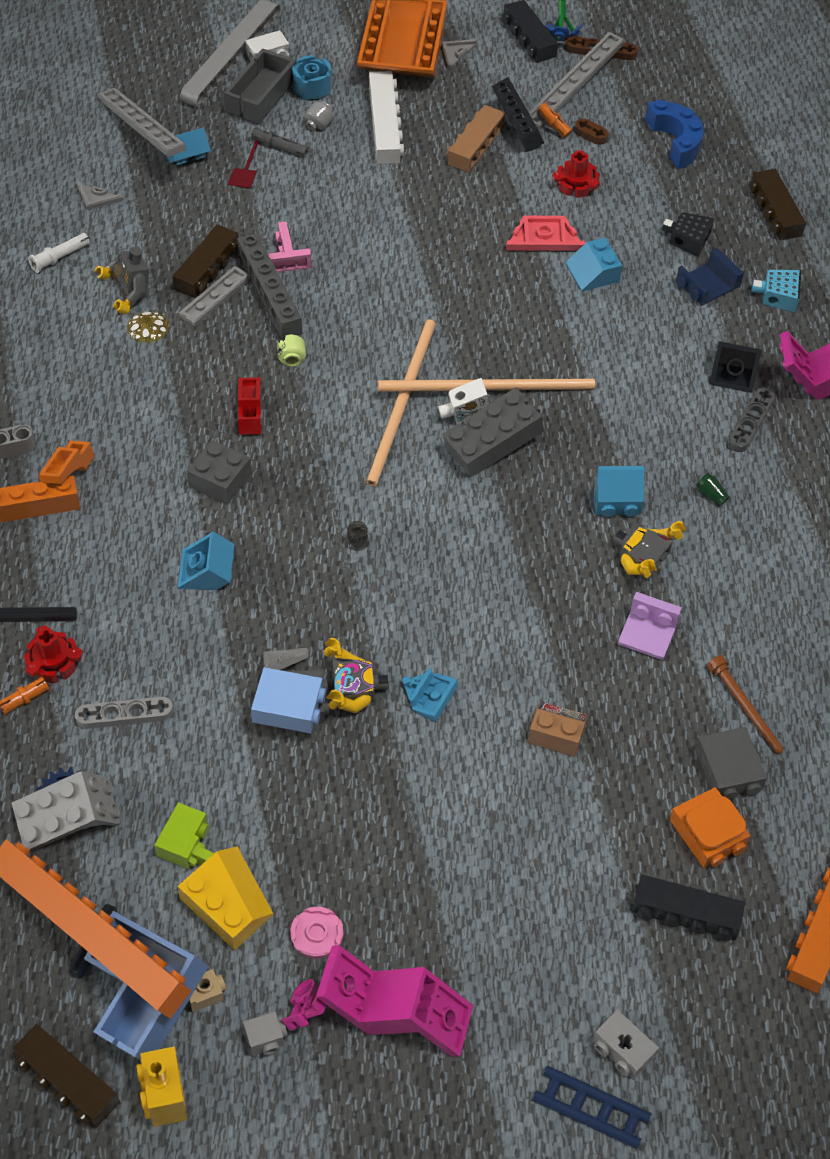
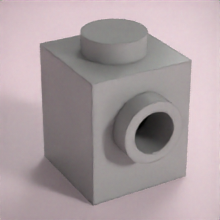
M276 1012L243 1022L244 1032L252 1056L262 1053L266 1056L277 1053L280 1047L284 1046L283 1037L288 1036L287 1030L282 1020L278 1021Z

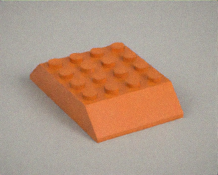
M372 0L357 61L358 68L367 71H392V73L435 77L445 28L447 1Z

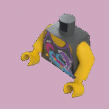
M330 638L325 642V645L328 647L324 650V654L327 657L335 655V658H333L334 690L327 695V699L332 700L328 704L330 709H342L351 713H357L369 706L370 703H374V690L389 689L388 674L373 675L372 662L340 648V642L335 638Z

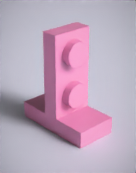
M279 222V231L275 232L276 243L281 244V246H278L279 252L268 254L277 272L311 268L310 249L293 250L287 222Z

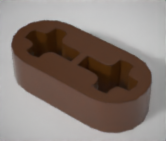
M583 118L575 122L574 131L577 135L597 145L605 144L608 141V130Z

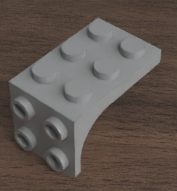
M80 771L12 802L22 844L30 851H34L85 828L98 825L116 826L120 824V810L114 802L112 795L113 786L110 780L105 776Z

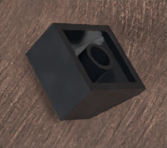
M718 341L709 384L752 393L762 349Z

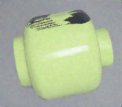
M290 334L279 340L277 347L278 358L281 363L288 367L298 366L305 360L306 345L300 336Z

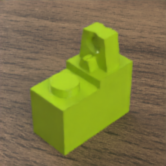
M178 802L154 845L156 856L187 869H190L191 866L195 867L196 864L202 865L214 853L205 849V845L200 842V838L204 839L209 831L206 813Z

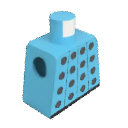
M801 270L767 271L765 281L753 280L751 292L762 293L763 304L796 312L800 300Z

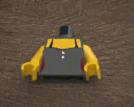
M682 521L674 522L671 527L664 529H646L640 526L630 536L619 530L613 542L621 546L619 560H621L627 574L640 575L648 581L671 552L673 538L681 540L683 538L682 532H685L687 529Z

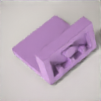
M636 592L630 614L618 644L663 660L677 627L682 607Z

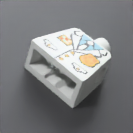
M482 378L450 390L448 392L450 403L438 406L441 419L454 416L456 424L463 425V420L489 405Z

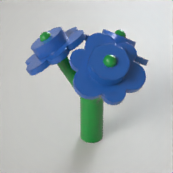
M558 0L559 17L556 24H548L545 27L557 41H564L571 36L578 37L583 25L581 24L574 28L566 16V0ZM563 19L570 28V32L568 28L563 27Z

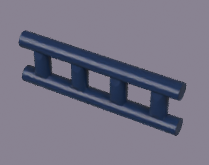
M547 1065L543 1076L551 1079L545 1094L536 1090L532 1101L638 1149L642 1138L635 1136L634 1133L639 1121L648 1124L651 1112ZM561 1084L577 1091L571 1106L555 1099ZM587 1096L603 1103L597 1118L581 1111ZM613 1108L629 1115L623 1130L607 1123Z

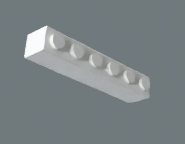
M369 71V92L376 164L400 163V156H404V145L400 144L402 142V130L398 131V129H401V118L397 117L400 115L399 104H395L398 103L396 79H393L392 71Z

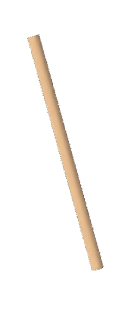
M426 320L404 380H416L436 326L433 320ZM411 391L399 392L366 480L367 485L377 486Z
M595 379L482 380L486 390H512L516 387L519 390L595 389ZM378 380V391H450L474 380Z

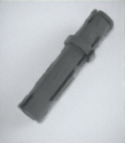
M254 127L251 132L252 140L262 142L267 147H276L302 158H305L309 152V146L280 137L275 132H266L257 127Z

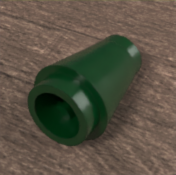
M707 473L696 484L700 493L719 506L723 505L730 498L715 475L712 476L710 473Z

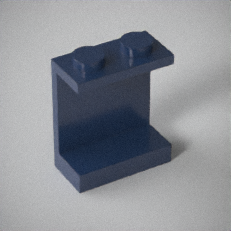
M716 248L710 252L707 264L691 272L680 266L676 281L678 286L684 288L694 301H698L703 306L740 287L744 272Z

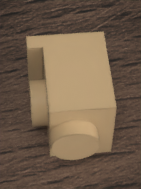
M213 969L205 972L188 1001L192 1012L224 1000L222 991L226 990L223 977L221 974L216 976ZM210 984V986L207 989L200 988Z

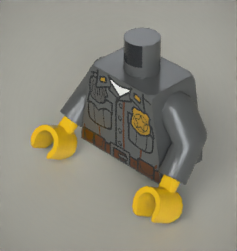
M132 247L129 251L120 252L117 258L108 263L107 267L97 266L94 272L100 274L97 278L103 280L109 279L111 271H113L112 276L126 299L125 301L118 299L113 305L117 312L121 314L129 313L131 303L134 304L137 300L147 297L149 268L142 257V250L138 247Z

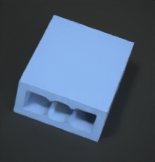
M263 667L251 708L252 722L312 733L314 724L318 725L321 710H318L319 703H324L326 697V689L323 688L322 678Z

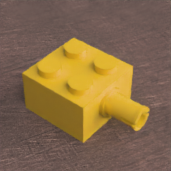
M175 1046L140 1053L142 1063L137 1064V1073L141 1084L142 1092H140L145 1118H151L153 1127L187 1120Z

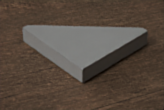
M476 39L442 42L447 69L456 64L476 45Z
M80 181L76 182L87 210L123 201L122 194L114 195L108 193V190L96 186L89 187L81 184Z
M307 648L267 651L263 653L264 667L276 670L309 658Z

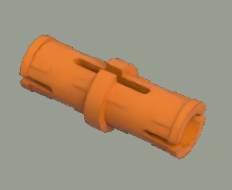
M546 102L538 108L537 112L548 122V126L550 128L553 127L563 139L572 132V129L561 119V115L559 113L556 114Z
M39 677V679L25 687L20 686L16 688V692L0 700V708L3 709V713L7 715L23 704L28 705L31 703L30 700L49 691L46 681L43 682L44 678Z

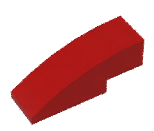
M260 377L238 378L239 435L261 434Z

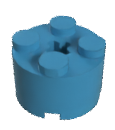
M312 55L299 58L296 61V65L292 68L293 89L295 93L304 100L318 99L328 95L331 90L330 63L324 58L319 60L316 59V56Z

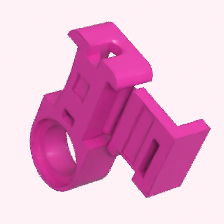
M312 979L302 982L295 989L290 1002L294 1006L290 1017L282 1019V1022L290 1031L295 1030L297 1026L300 1028L307 1026L309 1023L307 1021L308 1018L323 1014L327 1006L316 998L319 987Z

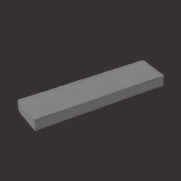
M236 266L232 267L181 310L179 317L195 327L251 279L250 275Z

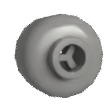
M324 101L314 102L305 113L307 127L313 131L316 129L324 130L333 120V109Z

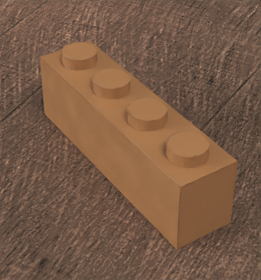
M484 105L480 111H477L471 123H467L464 132L458 135L453 146H449L446 154L448 165L470 172L503 129L505 112Z

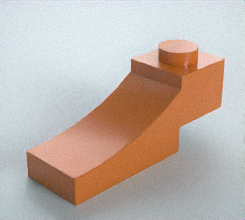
M70 440L66 447H58L39 473L40 481L62 484L73 471L86 470L95 457L91 442Z

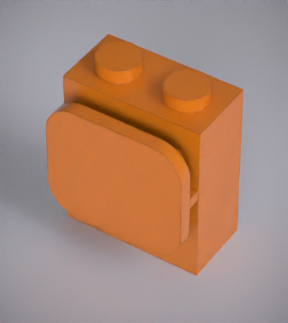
M716 787L673 808L669 819L703 868L710 865L717 867L726 860L725 857L731 854L734 856L742 854L747 849L751 836L745 829L746 822L733 803L728 798L723 797Z

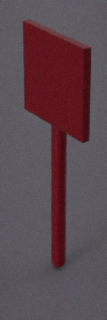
M258 141L254 142L245 168H234L227 185L251 189L257 171L248 169L258 146Z

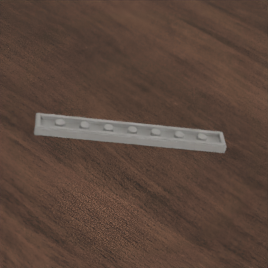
M608 32L529 112L538 130L547 123L537 112L538 108L546 102L557 113L624 45L625 39Z
M116 88L98 94L100 101L167 157L186 150L185 143Z

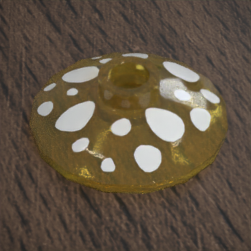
M153 311L138 313L127 324V332L131 338L144 343L162 339L170 328L167 318Z

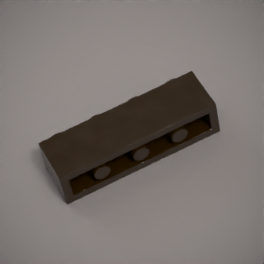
M776 168L753 172L752 181L749 183L750 192L755 194L758 206L764 210V217L770 221L773 234H777L780 241L802 237L806 222Z
M217 224L173 274L174 290L193 298L203 293L211 279L214 280L217 277L218 271L222 266L225 267L228 264L229 258L233 253L236 254L238 252V232Z
M37 1023L12 1048L16 1057L14 1060L15 1064L25 1073L28 1070L36 1075L34 1080L44 1090L50 1087L56 1093L54 1098L63 1107L66 1108L70 1105L75 1109L74 1115L83 1125L87 1126L90 1123L97 1128L120 1103L118 1094Z

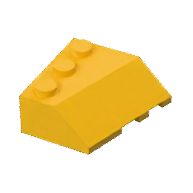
M238 846L216 851L177 886L180 900L234 950L273 916V912Z

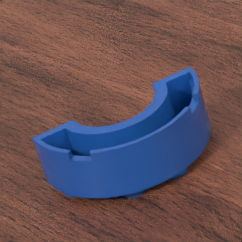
M664 100L648 102L645 120L652 131L668 132L677 137L672 141L671 160L677 169L690 165L695 161L701 148L704 133L701 120L692 109Z

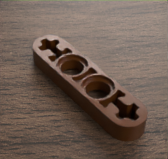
M571 36L566 39L565 49L569 53L586 55L591 50L588 47H594L601 39ZM624 42V45L611 58L634 60L637 58L638 47L635 44Z

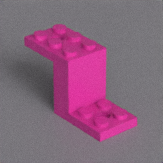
M788 331L780 334L781 344L779 347L784 355V360L782 361L784 369L787 372H791L798 384L801 383L807 394H811L816 400L829 396L830 343L808 353Z
M340 945L331 947L316 998L366 1034L419 1032L453 1057L461 1056L473 1005L425 967L373 971Z

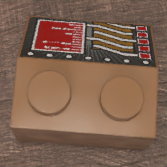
M541 701L530 727L528 743L576 757L589 715Z

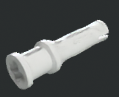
M81 233L54 248L46 247L43 249V252L35 256L30 255L28 257L30 266L39 273L42 268L48 265H55L58 259L90 244L89 239L81 242L82 239L88 236L85 233Z

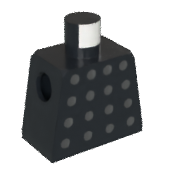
M683 212L680 214L677 222L665 219L662 231L671 233L670 244L699 257L712 232L714 218Z

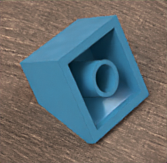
M204 127L175 135L185 143L186 150L167 158L170 163L176 162V165L187 163V158L194 157L195 160L205 158L206 153L210 152L211 149Z
M606 237L586 242L565 263L582 292L620 282L622 264Z
M598 466L593 493L596 515H603L605 517L613 515H626L628 517L641 515L644 504V466Z
M213 531L182 550L178 589L218 590L230 583L234 559V543Z

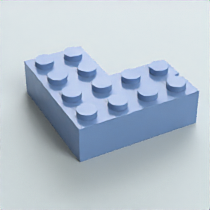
M113 911L110 915L114 919L112 925L117 927L120 924L132 934L129 938L131 941L135 942L138 939L150 949L147 952L149 956L153 957L156 954L168 963L165 969L169 972L173 969L186 978L183 984L192 990L170 1019L157 1011L93 955L87 952L84 957L86 961L123 982L95 1028L94 1033L141 1060L140 1053L161 1048L209 966L191 953Z

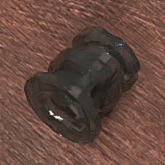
M354 521L347 527L346 544L351 550L361 551L368 547V527L364 522Z

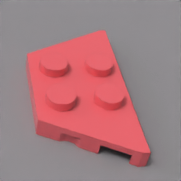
M523 216L519 226L515 228L511 240L507 241L506 250L578 251L586 242L584 240L581 241L577 237V231L569 225V221L565 216Z

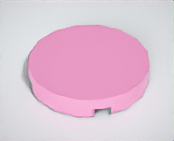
M310 907L305 909L303 913L293 919L290 928L291 942L296 951L312 959L328 957L331 947L341 946L344 937L343 924L339 920L340 918L327 908Z

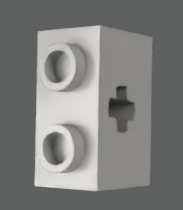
M618 1010L595 1031L593 1037L595 1049L604 1057L608 1055L615 1062V1067L622 1075H629L633 1079L652 1062L659 1050L655 1043ZM625 1043L629 1047L628 1049L627 1047L622 1049L619 1047V1044L622 1046Z

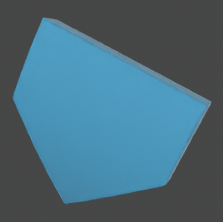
M431 668L427 669L422 675L409 678V676L401 678L413 711L434 722H437L459 686L457 679L438 673L433 674Z

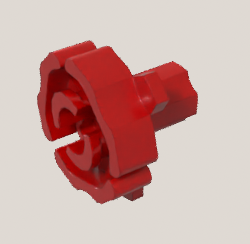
M581 150L575 151V153L571 154V160L565 161L564 166H559L557 172L553 173V180L558 183L559 190L567 196H571L574 189L575 197H586L600 185V174L597 172V167L588 162V154Z
M46 625L37 628L35 638L27 644L28 653L24 654V660L27 665L25 672L32 677L35 675L38 678L43 677V682L57 683L58 676L56 671H59L61 678L66 680L75 672L76 662L81 660L83 651L77 648L73 638L67 639L64 632H55Z

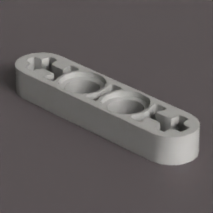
M166 697L85 704L77 708L75 719L77 725L83 729L168 720L172 716L173 705L170 699ZM160 705H164L165 707L164 712L160 713L158 710ZM147 706H151V714H148ZM134 708L144 710L140 716H132L130 714ZM111 710L119 713L114 719L106 718L105 714ZM97 711H100L101 719L99 720L97 718ZM85 713H89V720L83 719Z

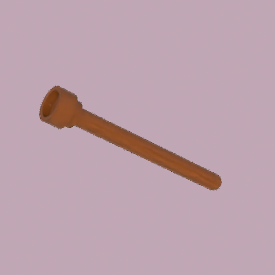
M718 655L711 659L707 664V668L713 675L721 677L774 753L781 754L783 752L782 745L728 672V662L724 656Z

